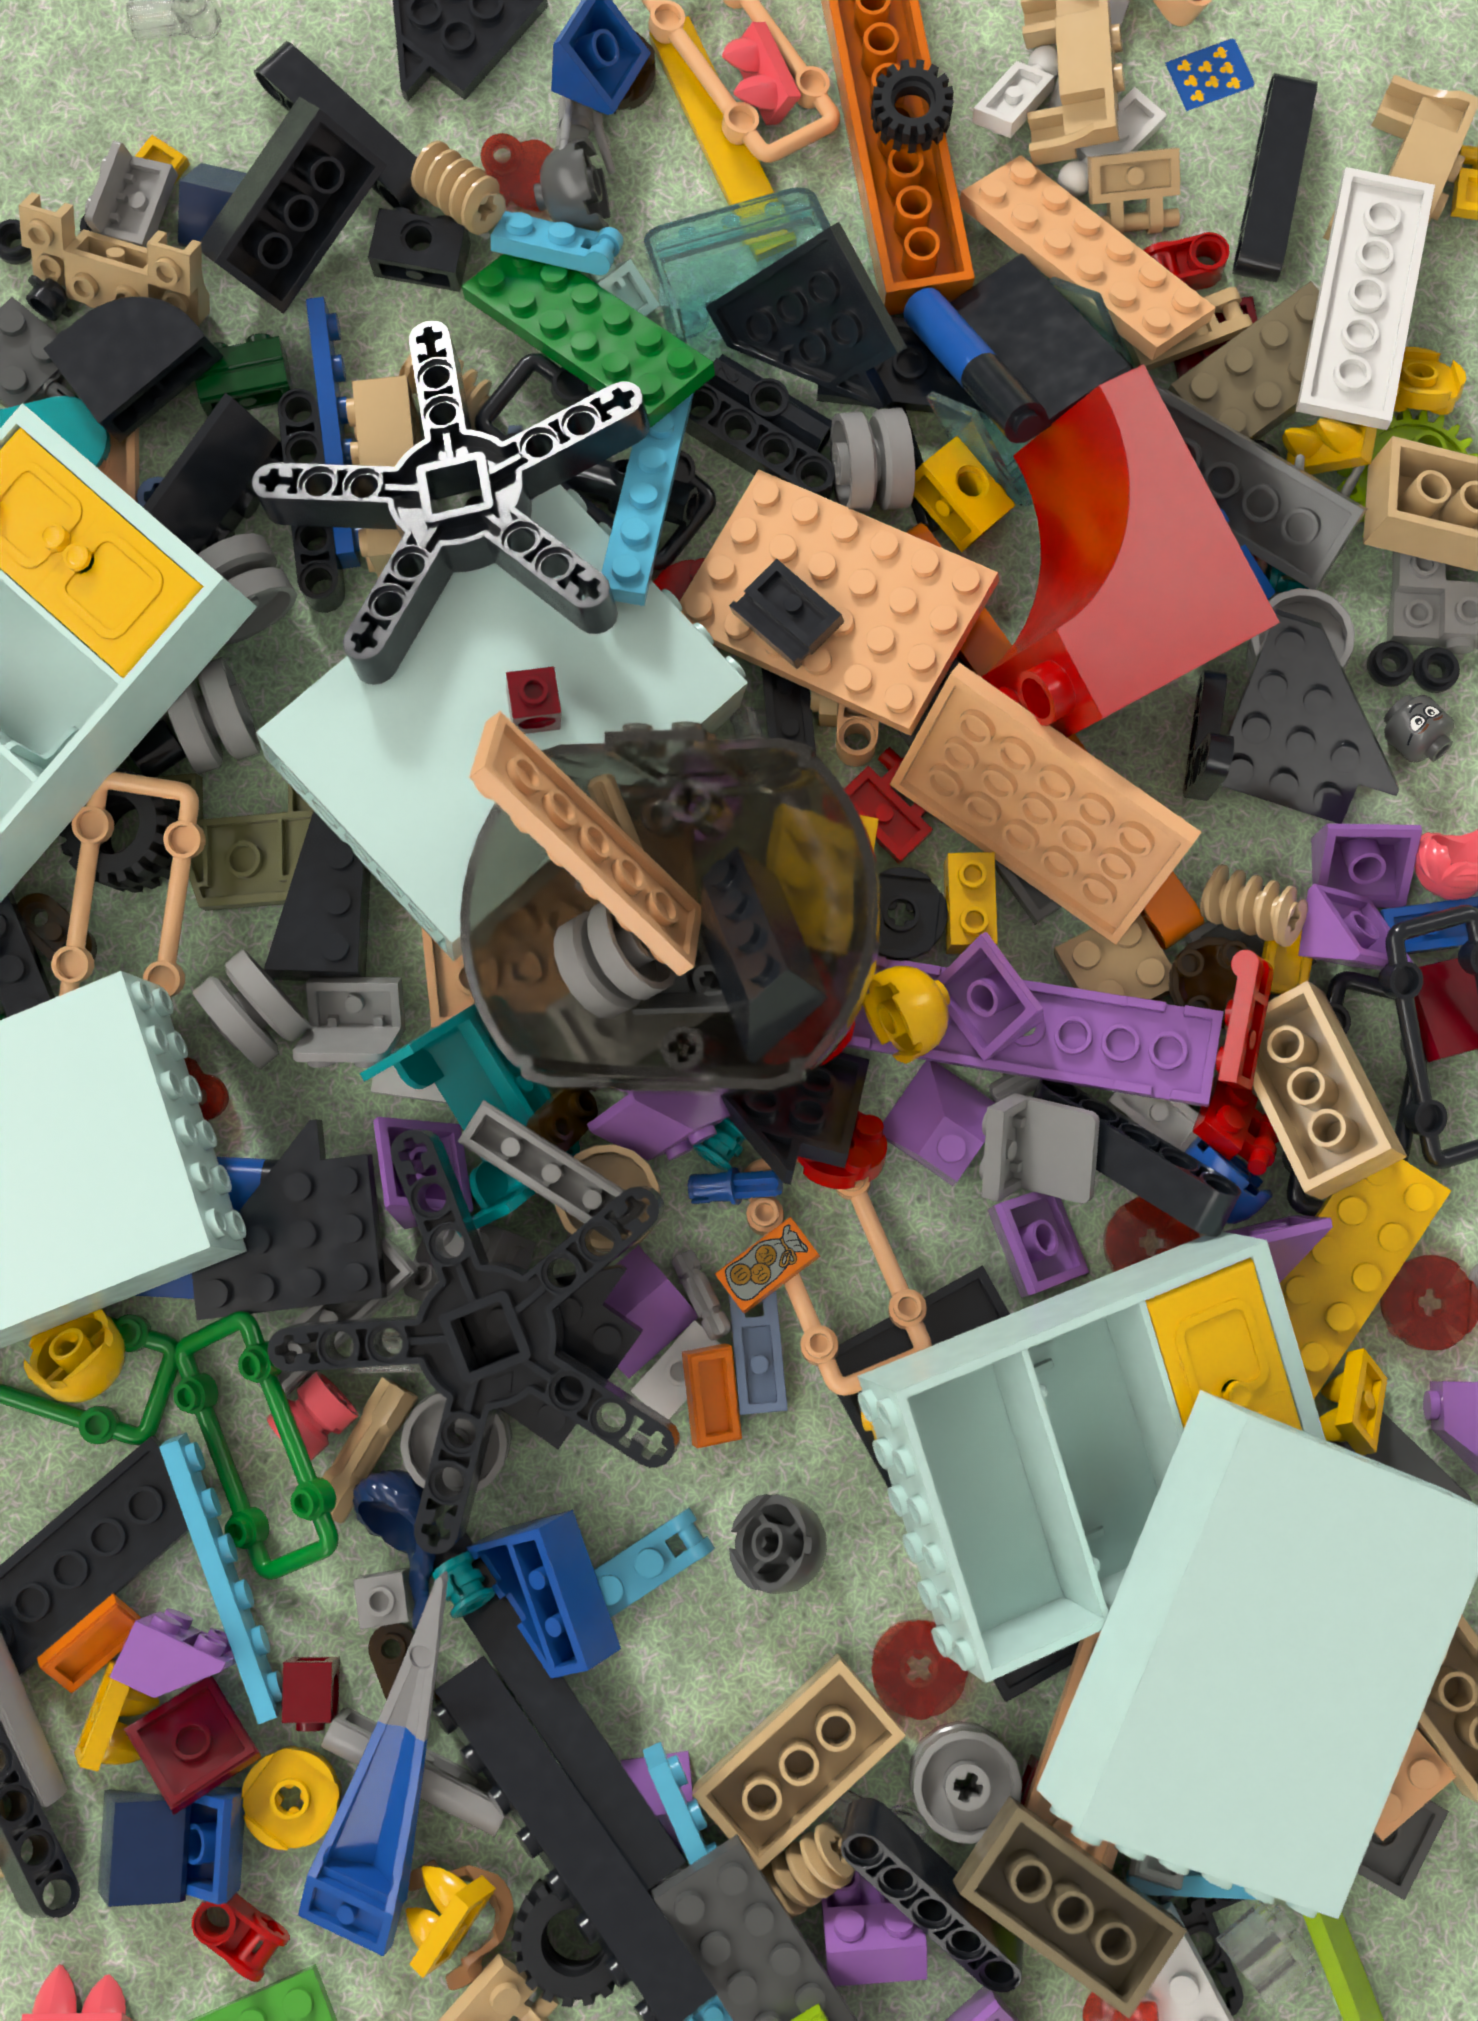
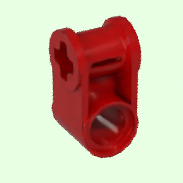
M1204 232L1200 235L1175 241H1162L1143 249L1144 252L1195 291L1210 288L1221 280L1230 254L1226 239L1214 232ZM1209 257L1215 264L1205 265L1198 261L1197 258Z
M237 1893L225 1904L217 1905L203 1900L192 1917L191 1927L194 1936L199 1942L205 1944L227 1961L238 1974L252 1982H259L265 1975L263 1968L279 1946H286L290 1940L288 1931L271 1916L260 1912ZM210 1907L224 1909L230 1919L229 1925L219 1927L212 1924L208 1919L207 1909ZM260 1940L263 1941L259 1949L253 1953L252 1950Z

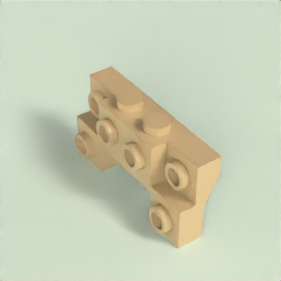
M1020 0L1024 14L1022 34L1026 49L1052 44L1057 46L1059 94L1062 106L1027 112V120L1031 130L1029 152L1033 165L1037 166L1076 159L1077 148L1119 141L1118 92L1125 91V76L1123 64H1116L1115 53L1123 52L1120 23L1113 25L1111 23L1110 0Z
M1394 74L1371 126L1403 139L1388 176L1435 185L1428 220L1429 224L1430 219L1436 221L1439 219L1449 198V194L1442 192L1446 181L1454 183L1465 160V157L1458 153L1477 111L1478 97L1461 90L1448 91L1429 88ZM1334 213L1323 236V239L1328 241L1330 239Z
M33 192L19 204L21 242L23 247L31 249L33 275L41 280L46 278L52 279L65 286L68 299L85 303L91 308H96L121 298L151 297L163 300L181 309L197 326L210 313L209 292L205 287L202 275L201 242L192 240L184 250L167 245V233L160 230L147 242V248L85 229L75 237L74 205L64 203L56 212L41 208L40 194Z

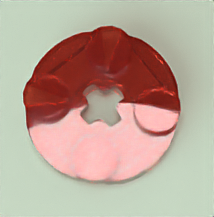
M1136 1197L1118 1207L1107 1222L1103 1235L1104 1254L1111 1266L1112 1272H1116L1153 1257L1146 1254L1144 1247L1139 1246V1238L1146 1236L1147 1229L1155 1230L1156 1238L1163 1239L1164 1241L1163 1248L1155 1249L1154 1256L1200 1238L1199 1232L1186 1226L1143 1198Z
M1423 1255L1405 1261L1380 1299L1381 1312L1388 1331L1406 1345L1419 1350H1444L1456 1345L1466 1334L1472 1331L1478 1321V1289L1473 1280H1469L1466 1273L1460 1269L1462 1268L1460 1265L1443 1256ZM1426 1289L1433 1290V1298L1441 1300V1308L1433 1309L1431 1317L1425 1315L1424 1308L1419 1306V1297L1425 1296Z
M920 1618L898 1621L887 1628L875 1643L870 1668L875 1690L890 1709L903 1716L925 1720L929 1717L940 1715L955 1704L964 1690L968 1670L963 1671L959 1664L940 1654L932 1636V1629L936 1627L935 1621ZM914 1656L918 1660L924 1656L930 1658L931 1662L927 1668L931 1674L926 1680H923L921 1677H917L914 1680L908 1679L906 1675L910 1672L911 1668L907 1661L910 1657Z

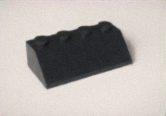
M225 393L143 508L191 550L199 554L213 544L235 536L234 531L243 518L248 519L256 512L260 501L252 487V478L255 472L266 464L284 463L282 444L274 434L234 398Z
M736 846L723 859L714 863L709 872L702 878L701 936L746 1057L755 1064L829 997L777 875Z

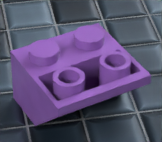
M166 1608L165 1613L158 1611L135 1621L109 1677L156 1698L217 1674L234 1665L236 1661L225 1632L210 1628L209 1632L205 1633L191 1626L193 1619L190 1616L175 1609Z
M856 1870L849 1884L841 1889H837L835 1893L827 1898H822L827 1974L835 1986L927 1980L926 1934Z

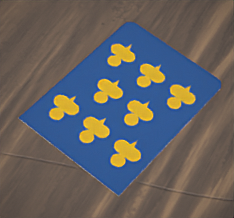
M1229 39L1165 62L1186 111L1255 86V82L1235 39Z

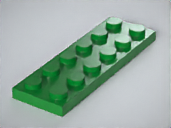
M502 254L461 286L466 301L596 391H600L617 382L635 384L640 388L643 395L650 428L715 376L714 362L577 270Z

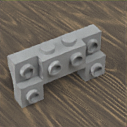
M1393 551L1392 589L1387 618V641L1406 645L1446 647L1453 654H1467L1473 652L1474 649H1478V582L1445 580L1446 564Z

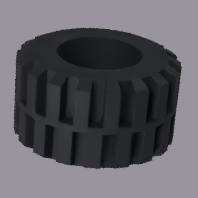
M117 768V769H116V772H123V773H129V774H135V775L144 776V775H142V774H140V773H138V772H136V771L133 773V772H131V771L128 770V769H123V768ZM108 790L105 809L112 815L114 826L124 814L136 809L139 816V827L132 843L118 853H115L112 848L111 837L100 844L95 881L124 892L128 890L137 893L143 892L144 886L150 889L160 886V877L169 880L172 855L168 853L164 846L163 836L167 827L173 822L178 821L180 801ZM71 821L59 836L66 838V842L61 844L62 851L65 855L72 857L69 863L77 870L81 841L74 835Z
M539 1879L532 1886L529 1894L525 1896L513 1926L514 1935L511 1943L512 1952L517 1954L515 1965L518 1973L524 1971L527 1975L525 1984L532 1991L537 1986L542 1989L543 1994L541 1998L550 2003L554 1996L563 1999L562 2006L573 2007L574 2000H582L583 2006L594 2004L596 1996L600 1994L605 1999L613 1993L614 1986L616 1985L603 1965L608 1956L601 1949L596 1955L588 1959L571 1960L560 1955L552 1947L547 1936V1927L550 1919L563 1910L575 1908L568 1897L562 1902L559 1901L546 1880Z

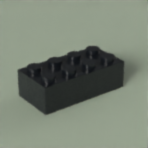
M299 97L201 239L202 253L284 314L387 165L320 108Z

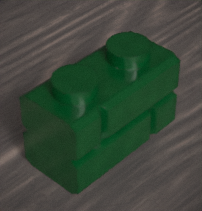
M265 333L254 334L246 339V343L231 346L221 342H214L224 357L195 380L198 398L207 417L225 393L234 398L246 410L278 404L282 395L293 389L287 354L279 336L272 337Z

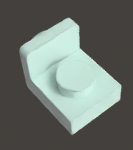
M631 259L616 265L613 263L610 270L604 275L589 274L593 282L644 316H647L660 306Z

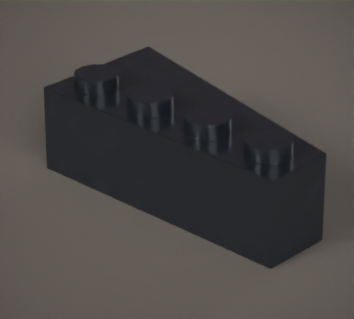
M314 811L264 971L273 980L307 981L310 977H366L371 872L355 856L352 848L346 842L341 841Z

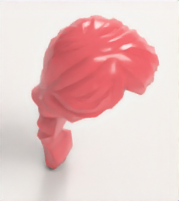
M1478 829L1462 836L1443 835L1436 832H1427L1421 835L1414 867L1416 876L1425 889L1433 895L1446 900L1467 899L1478 891Z

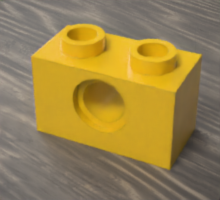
M958 436L923 462L915 471L914 497L961 552L984 535L1016 506L1002 485L995 481L978 461L975 453Z
M995 852L948 853L943 864L944 898L946 899L948 909L945 927L946 954H962L980 934L985 932L989 934L997 945Z

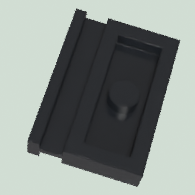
M778 559L744 590L745 595L737 602L733 601L729 605L732 613L796 669L802 665L801 661L809 653L812 655L844 623L843 616L839 611Z

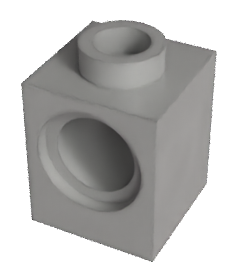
M410 1568L366 1574L353 1580L360 1630L409 1622L412 1619L415 1604L409 1585Z

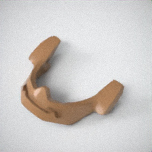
M431 1860L422 1865L434 1866L439 1868L435 1860ZM471 1865L447 1871L469 1882H473L483 1875L496 1888L489 1899L490 1905L495 1910L494 1926L477 1951H469L466 1957L460 1959L462 1963L446 1975L445 1979L449 1990H457L471 1984L483 1971L482 1959L503 1941L514 1911L512 1895L504 1880L498 1874ZM422 1866L411 1871L408 1891L414 1892L426 1888L421 1871Z

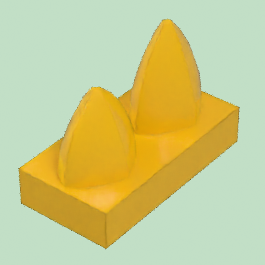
M1319 418L1315 425L1286 429L1282 435L1283 444L1288 451L1286 461L1295 465L1296 456L1299 454L1304 455L1303 471L1310 475L1370 465L1377 428L1329 418Z
M1365 1348L1347 1352L1344 1371L1332 1378L1321 1390V1394L1327 1399L1337 1402L1338 1407L1319 1417L1326 1441H1347L1353 1450L1361 1455L1372 1454L1377 1451L1388 1379Z
M115 1660L109 1661L74 1751L79 1767L97 1772L101 1764L120 1765L141 1760L124 1730L128 1725L117 1720L119 1716L141 1715L157 1707L160 1703L158 1697L153 1698L110 1678L109 1676L116 1664Z
M422 1866L421 1871L427 1892L433 1904L441 1913V1916L431 1910L419 1907H409L405 1910L410 1935L419 1949L409 1965L422 1978L452 1957L496 1890L483 1875L467 1884L458 1876L445 1869L434 1866Z

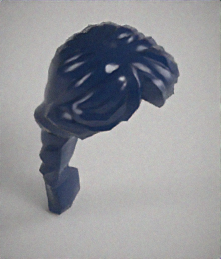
M394 1469L393 1471L383 1470L380 1473L370 1474L368 1478L362 1479L353 1490V1505L357 1520L365 1526L370 1535L381 1537L385 1543L394 1549L407 1553L410 1563L409 1585L415 1604L412 1613V1625L416 1629L430 1595L429 1580L433 1573V1565L437 1555L422 1550L414 1537V1525L424 1488L416 1484L407 1471ZM434 1521L431 1525L437 1526L436 1521Z

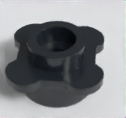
M35 275L29 277L28 282L33 288L26 296V300L37 313L52 321H56L61 314L66 317L72 315L73 312L67 305L68 297L66 290L59 283L49 278H46L43 282Z

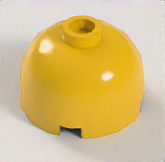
M894 966L862 981L861 987L869 988V993L862 996V1004L867 1019L881 1044L884 1045L891 1041L898 1050V1052L892 1054L897 1061L907 1064L939 1045L948 1027L949 1013L947 1006L950 1004L948 991L939 980L934 981L927 973L911 966Z
M100 1309L32 1336L28 1346L33 1352L29 1363L24 1359L23 1367L28 1378L49 1396L62 1402L82 1403L103 1393L117 1379L125 1363V1344L113 1320Z

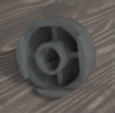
M586 137L569 141L562 150H559V146H557L546 156L540 168V183L534 184V196L539 210H547L553 222H567L574 227L599 231L602 228L609 227V224L604 220L610 218L608 191L602 168L596 169L591 163L589 157L597 155V152L590 139Z
M780 1494L759 1495L743 1506L733 1522L731 1532L737 1534L735 1549L729 1548L730 1561L736 1576L748 1588L770 1594L798 1591L816 1577L824 1564L827 1552L826 1532L818 1515L806 1503Z

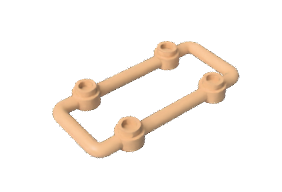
M641 0L650 12L648 26L654 39L660 43L673 44L723 113L722 131L729 142L735 145L745 144L751 154L758 160L772 163L831 134L837 129L840 123V112L827 94L830 87L828 75L818 67L805 64L759 0L723 1L731 8H743L753 22H766L801 94V98L797 103L806 109L816 108L822 118L771 144H767L757 131L759 115L756 109L748 103L735 101L683 29L685 13L682 7L670 0Z
M114 771L94 792L86 806L82 807L72 819V831L76 838L81 841L66 946L57 950L53 955L51 962L52 971L61 981L59 996L78 989L80 982L87 980L94 969V959L85 946L100 844L107 841L114 831L112 815L105 809L108 790L180 801L178 821L170 824L163 836L164 846L168 853L172 855V863L158 959L156 962L151 963L143 974L144 980L160 985L171 998L179 994L185 984L183 969L176 962L191 860L203 851L206 844L203 829L197 824L199 797L190 785L183 782Z
M760 1158L750 1163L744 1172L769 1171L772 1169L763 1158ZM869 1177L856 1181L855 1188L835 1190L839 1196L852 1202L892 1296L889 1303V1317L897 1327L907 1331L913 1348L843 1377L835 1359L839 1351L837 1336L833 1330L826 1326H821L800 1273L784 1284L804 1332L800 1342L803 1357L810 1364L818 1366L828 1389L842 1396L862 1391L858 1379L859 1375L932 1346L931 1338L923 1322L927 1313L926 1301L919 1292L909 1289L868 1195L871 1181L868 1182ZM774 1197L748 1198L750 1204L747 1207L746 1216L748 1225L753 1232L765 1236L784 1222L783 1207Z

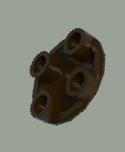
M1204 937L1189 943L1175 957L1169 972V993L1174 1005L1182 1007L1187 1005L1224 1011L1221 1029H1225V1010L1229 1000L1234 998L1238 977L1231 969V961L1237 952L1249 950L1248 947L1240 941H1231L1224 937Z

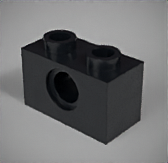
M398 207L393 210L379 208L368 259L374 277L460 292L471 242L468 230L463 225L455 222L450 216L440 215L433 218L417 215L414 211L407 208ZM418 243L430 244L424 250H412Z

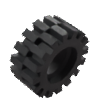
M909 59L902 60L899 71L892 64L887 68L886 76L881 73L877 79V86H874L871 106L873 129L875 133L881 131L880 140L885 145L893 139V149L899 152L902 144L908 145V153H916L917 144H921L923 152L929 150L932 140L938 144L943 139V133H947L950 126L954 104L953 87H948L949 78L945 73L937 78L939 67L931 64L928 71L924 70V60L917 59L916 68H910ZM914 95L928 102L929 111L922 117L910 118L897 112L895 103L900 97Z

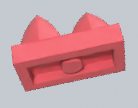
M752 22L741 38L734 39L726 45L722 54L723 59L739 69L744 79L736 86L733 95L743 102L758 108L765 125L781 123L801 98V94L766 22Z
M58 1965L42 1984L36 1996L32 2014H22L21 2021H133L126 2015L125 1998L122 1989L110 1974H106L95 1984L84 2002L82 2012L76 2013L74 1985L63 1965Z

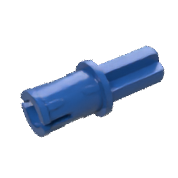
M732 1167L728 1172L691 1174L688 1179L689 1199H692V1204L730 1201L733 1205H739L742 1199L772 1197L783 1192V1182L773 1170L740 1173L738 1168Z

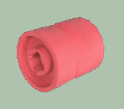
M316 1371L297 1389L298 1399L296 1401L287 1399L311 1461L329 1445V1433L341 1434L359 1417L357 1410L346 1396L319 1371ZM272 1414L267 1417V1422L280 1438Z

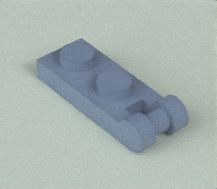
M776 1291L761 1301L763 1302L764 1316L745 1318V1314L729 1294L740 1415L788 1411Z

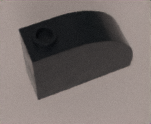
M127 297L102 304L87 312L67 329L61 331L52 342L43 348L97 422L119 442H122L224 357L208 336L181 309L168 302L151 297Z

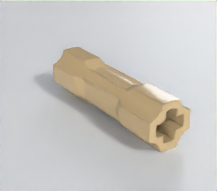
M382 1377L363 1408L362 1416L332 1466L322 1476V1478L330 1482L335 1490L336 1505L331 1515L333 1520L340 1524L345 1522L354 1507V1488L362 1479L368 1478L394 1433L401 1428L418 1399V1396L386 1377Z

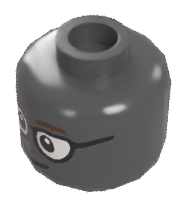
M1412 695L1404 696L1389 709L1384 717V722L1386 723L1384 729L1385 739L1409 762L1418 763L1427 758L1432 762L1436 761L1453 744L1449 737L1454 729V720L1427 695L1416 697Z

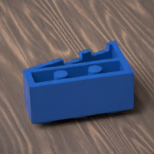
M573 1510L499 1529L466 1547L474 1560L481 1557L496 1580V1583L492 1585L499 1599L506 1596L522 1622L517 1627L551 1679L588 1671L621 1649Z

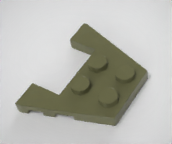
M197 773L157 776L160 779L186 783L196 791L199 797L197 824L203 829L206 844L203 851L198 856L192 858L189 880L199 908L211 911L284 905L314 811L288 784L287 812L203 819V777Z

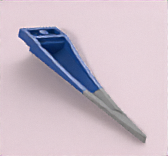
M447 1571L435 1580L378 1722L307 1874L298 1916L383 1957L393 1946L402 1906L408 1898L448 1584Z

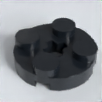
M907 867L890 868L872 878L868 886L861 940L864 946L875 952L878 956L895 961L913 960L929 953L941 938L948 918L946 899L942 892L940 893L937 886L931 882L932 879L919 870ZM897 903H905L906 911L914 913V919L906 920L904 926L895 925V919L888 917V910H895Z

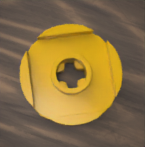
M1405 347L1394 411L1401 412L1411 408L1428 410L1438 415L1450 414L1454 409L1455 403L1462 395L1466 382L1464 369L1454 360L1451 367L1439 362L1441 353L1420 347Z
M286 1746L271 1752L254 1765L244 1781L241 1799L243 1798V1809L245 1812L243 1817L246 1826L258 1841L276 1850H288L289 1848H300L314 1844L329 1830L337 1813L342 1795L341 1782L337 1778L336 1771L330 1762L312 1749ZM284 1786L291 1789L297 1786L302 1791L300 1798L304 1803L301 1809L294 1805L289 1810H286L281 1806L284 1801V1796L280 1793L281 1787Z

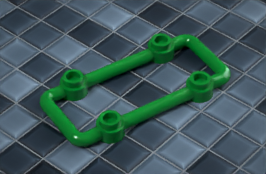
M236 1311L183 1337L178 1342L174 1358L182 1380L174 1390V1401L181 1411L195 1414L232 1512V1515L225 1524L224 1534L229 1533L236 1547L246 1549L251 1565L260 1577L273 1580L324 1560L335 1552L339 1536L331 1512L336 1505V1494L329 1481L316 1476L279 1379L282 1370L275 1367L269 1359L267 1351L269 1341L264 1340L258 1322L250 1313ZM237 1331H240L246 1346L238 1360L239 1371L245 1379L260 1383L298 1482V1486L291 1495V1508L299 1518L313 1522L319 1537L318 1541L271 1560L264 1543L269 1535L268 1519L262 1510L250 1506L213 1408L219 1396L217 1384L210 1375L200 1373L194 1357L195 1352Z
M127 1314L120 1316L118 1319L110 1317L124 1340L125 1352H138V1350L141 1351L147 1348L163 1353L139 1426L121 1422L118 1413L111 1407L108 1408V1406H94L83 1410L1 1383L0 1404L79 1428L80 1435L91 1444H105L114 1439L129 1445L139 1446L150 1436H155L158 1431L178 1372L174 1358L178 1342L167 1334L152 1330L150 1323L144 1317H140V1315Z

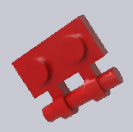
M888 747L877 759L888 772L881 778L868 765L836 796L835 801L847 813L878 818L875 841L900 865L932 834L933 829L922 819L928 812L916 803L910 807L893 790L894 787L890 785L904 757L901 758L891 747Z
M1217 1074L1212 1081L1208 1107L1201 1106L1192 1132L1227 1160H1231L1238 1154L1248 1162L1247 1168L1250 1173L1262 1175L1275 1160L1277 1154L1275 1143L1279 1142V1139L1266 1112L1262 1114L1255 1109L1258 1097L1252 1091L1236 1089L1218 1080L1219 1074Z

